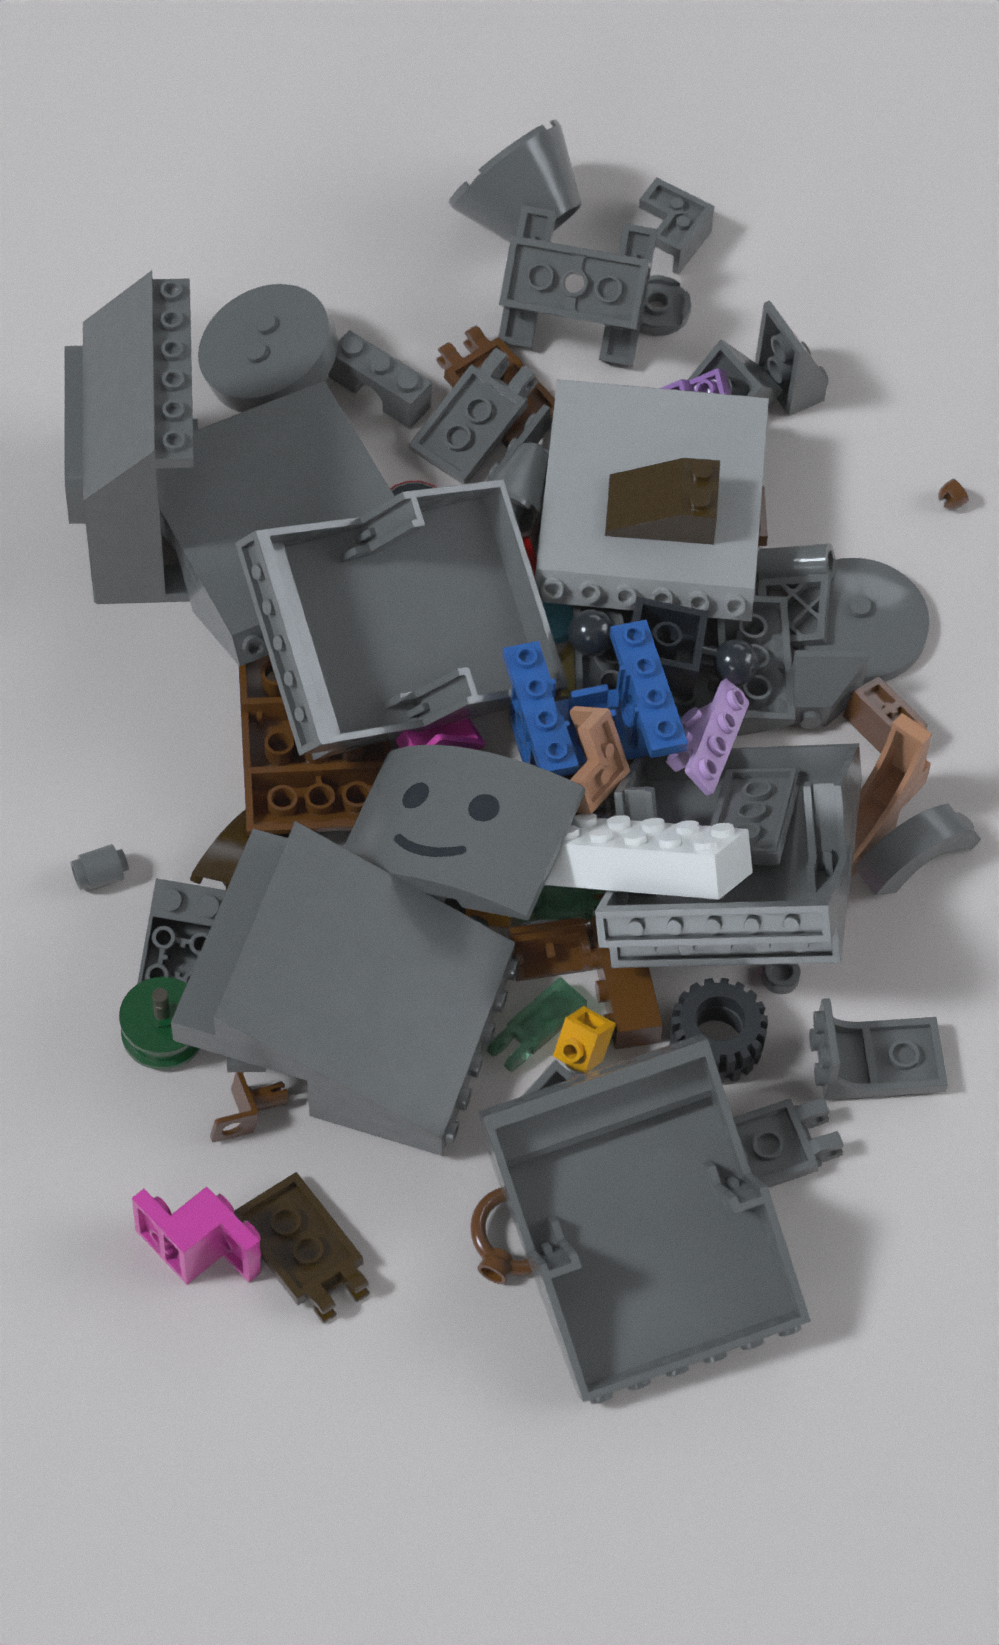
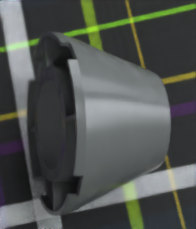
M554 119L550 121L553 127L546 129L543 124L536 127L490 159L478 169L480 174L470 185L466 181L455 191L449 200L451 207L509 243L511 235H517L522 205L556 211L553 231L559 228L582 206L560 123Z

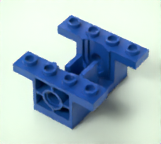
M647 620L610 627V638L620 665L616 689L609 690L607 684L575 690L571 691L569 699L554 701L556 681L550 677L539 641L503 648L502 657L512 686L509 721L522 762L540 767L560 776L576 774L586 763V759L569 713L574 706L607 708L610 710L626 760L649 755L650 758L687 751L688 741Z

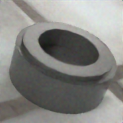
M765 964L762 971V982L773 993H790L798 986L801 974L798 964Z

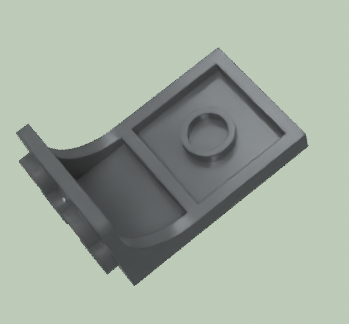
M830 998L821 1000L819 1011H814L813 1013L814 1029L809 1030V1043L811 1052L817 1051L819 1063L814 1064V1078L816 1086H822L825 1100L946 1092L948 1084L937 1017L862 1022L843 1021L833 1017Z

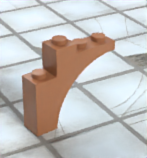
M903 713L892 723L888 739L878 761L861 788L851 878L857 872L854 866L877 842L896 828L902 808L927 782L931 763L926 760L932 733L921 722L912 720Z

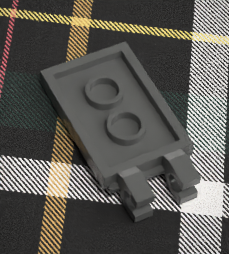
M497 348L483 362L481 368L479 366L476 368L472 364L469 366L408 444L411 451L461 484H468L528 407L527 396L538 383L537 379L534 378L535 372L524 365L513 377L509 385L500 381L499 379L510 366V362L506 360L508 358L507 354Z
M824 1097L799 1106L793 1105L791 1098L733 1117L750 1171L755 1177L765 1183L768 1188L817 1172L818 1167L822 1166V1162L843 1155L842 1148L844 1144L838 1131L812 1139L807 1129L829 1122L827 1115L829 1114V1108Z

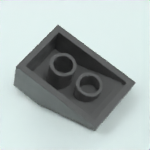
M770 300L764 302L755 363L761 366L783 390L776 399L788 416L823 402L829 379L824 368L818 366L811 357L807 344L798 339Z

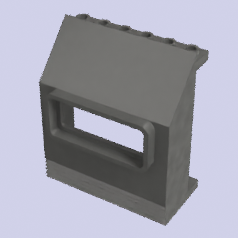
M151 270L83 321V345L65 346L64 474L69 524H86L93 598L96 604L190 602L180 564L164 565L156 469L194 467L193 431L198 430V419H193L190 278L153 279Z

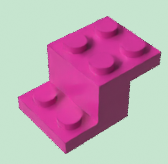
M206 1186L174 1213L171 1212L161 1197L156 1196L153 1198L144 1188L132 1197L135 1231L186 1285L222 1256L249 1283L261 1274L260 1235L248 1221L242 1223L233 1214L234 1209L231 1203L222 1194L216 1196Z

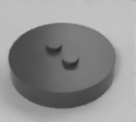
M290 284L265 285L240 294L215 314L208 323L200 340L198 350L199 367L215 396L227 407L238 412H244L323 382L336 359L338 335L326 309L314 294L304 288Z

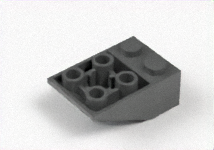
M156 878L137 984L155 977H171L188 983L227 890Z

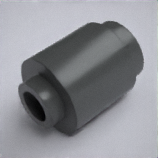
M113 844L80 854L78 859L70 861L72 873L79 890L85 888L94 890L124 880L123 872L129 870L123 849L116 850Z

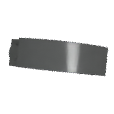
M943 804L925 810L893 829L877 842L854 868L875 895L897 893L907 880L930 860L950 851L971 850L981 841V838L974 831V825L968 817L960 812H955L949 804Z

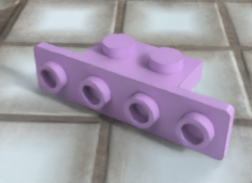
M726 678L720 682L711 703L700 709L694 707L686 712L681 719V723L688 741L687 751L669 754L666 763L675 772L685 768L687 776L706 796L715 792L747 711L749 701L742 690Z

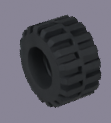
M713 978L704 979L703 986L696 982L690 985L689 993L683 991L679 996L678 1003H675L669 1031V1045L699 1034L706 1037L709 1041L721 1082L724 1084L725 1078L728 1077L731 1082L740 1080L741 1072L747 1076L753 1070V1065L759 1063L767 1035L768 1015H764L765 1006L763 1002H756L757 994L752 989L748 992L744 991L745 984L738 981L735 985L728 984V978H721L720 983H714ZM721 1021L732 1026L738 1033V1036L726 1041L713 1040L705 1036L698 1027L705 1022Z

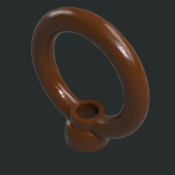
M501 1187L491 1191L478 1202L470 1223L472 1242L482 1258L477 1269L484 1278L496 1284H505L509 1275L533 1274L528 1259H513L505 1250L494 1248L487 1237L486 1222L489 1214L496 1206L506 1202Z

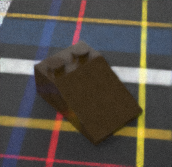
M680 458L610 474L605 536L714 545L720 460Z

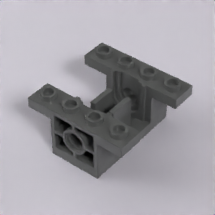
M522 205L517 235H511L499 301V305L503 307L498 337L505 344L532 348L538 313L600 323L605 328L599 361L633 366L658 229L624 223L618 254L551 243L557 212ZM573 274L580 275L584 279V286L577 293H571L565 287L566 279Z

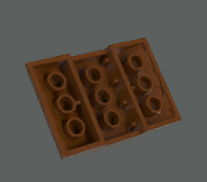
M269 655L239 666L247 835L251 834L253 828L271 834L290 833L295 821L314 832L352 830L388 752L391 751L390 740L313 760L312 754L299 756Z

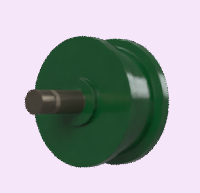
M155 977L144 980L135 985L126 994L121 1003L119 1021L123 1046L134 1061L147 1068L156 1070L174 1069L191 1061L201 1050L200 1048L173 1040L171 1021L187 983L179 979Z

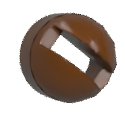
M954 478L945 483L938 493L939 501L947 500V503L943 506L946 509L954 510L960 508L969 501L966 491Z

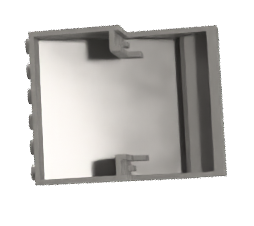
M557 379L535 582L542 602L634 610L636 598L642 597L709 611L708 617L751 621L756 581L769 398ZM680 458L720 460L714 545L605 536L610 474Z

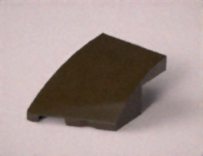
M246 810L236 816L210 845L192 871L190 881L198 884L202 882L203 878L220 881L227 890L250 836L247 835ZM290 833L274 835L288 838Z

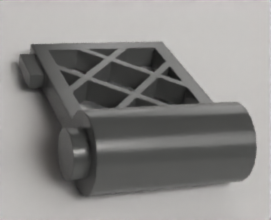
M830 543L764 548L758 551L756 578L759 577L758 596H768L769 590L783 589L789 594L786 596L787 608L794 601L804 608L791 623L789 622L790 646L827 643L831 579L834 578L836 570L835 553ZM809 587H820V595L810 605L806 604L799 597ZM812 615L818 621L817 633H800L797 628Z

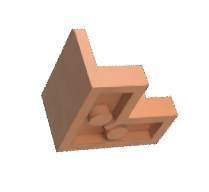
M574 706L569 713L586 763L570 780L583 786L586 790L576 813L592 814L622 779L626 777L630 772V768L610 710L607 708Z

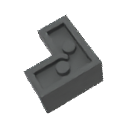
M656 177L639 199V208L663 220L657 228L658 234L655 247L674 256L672 272L679 275L710 235L715 206Z

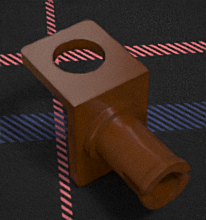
M236 1072L231 1092L239 1113L217 1118L214 1121L210 1134L212 1142L253 1133L259 1115L258 1111L288 1105L287 1089L281 1090V1088H285L284 1082L278 1081L274 1084L251 1089L246 1082L243 1072ZM240 1123L233 1129L223 1130L228 1125Z

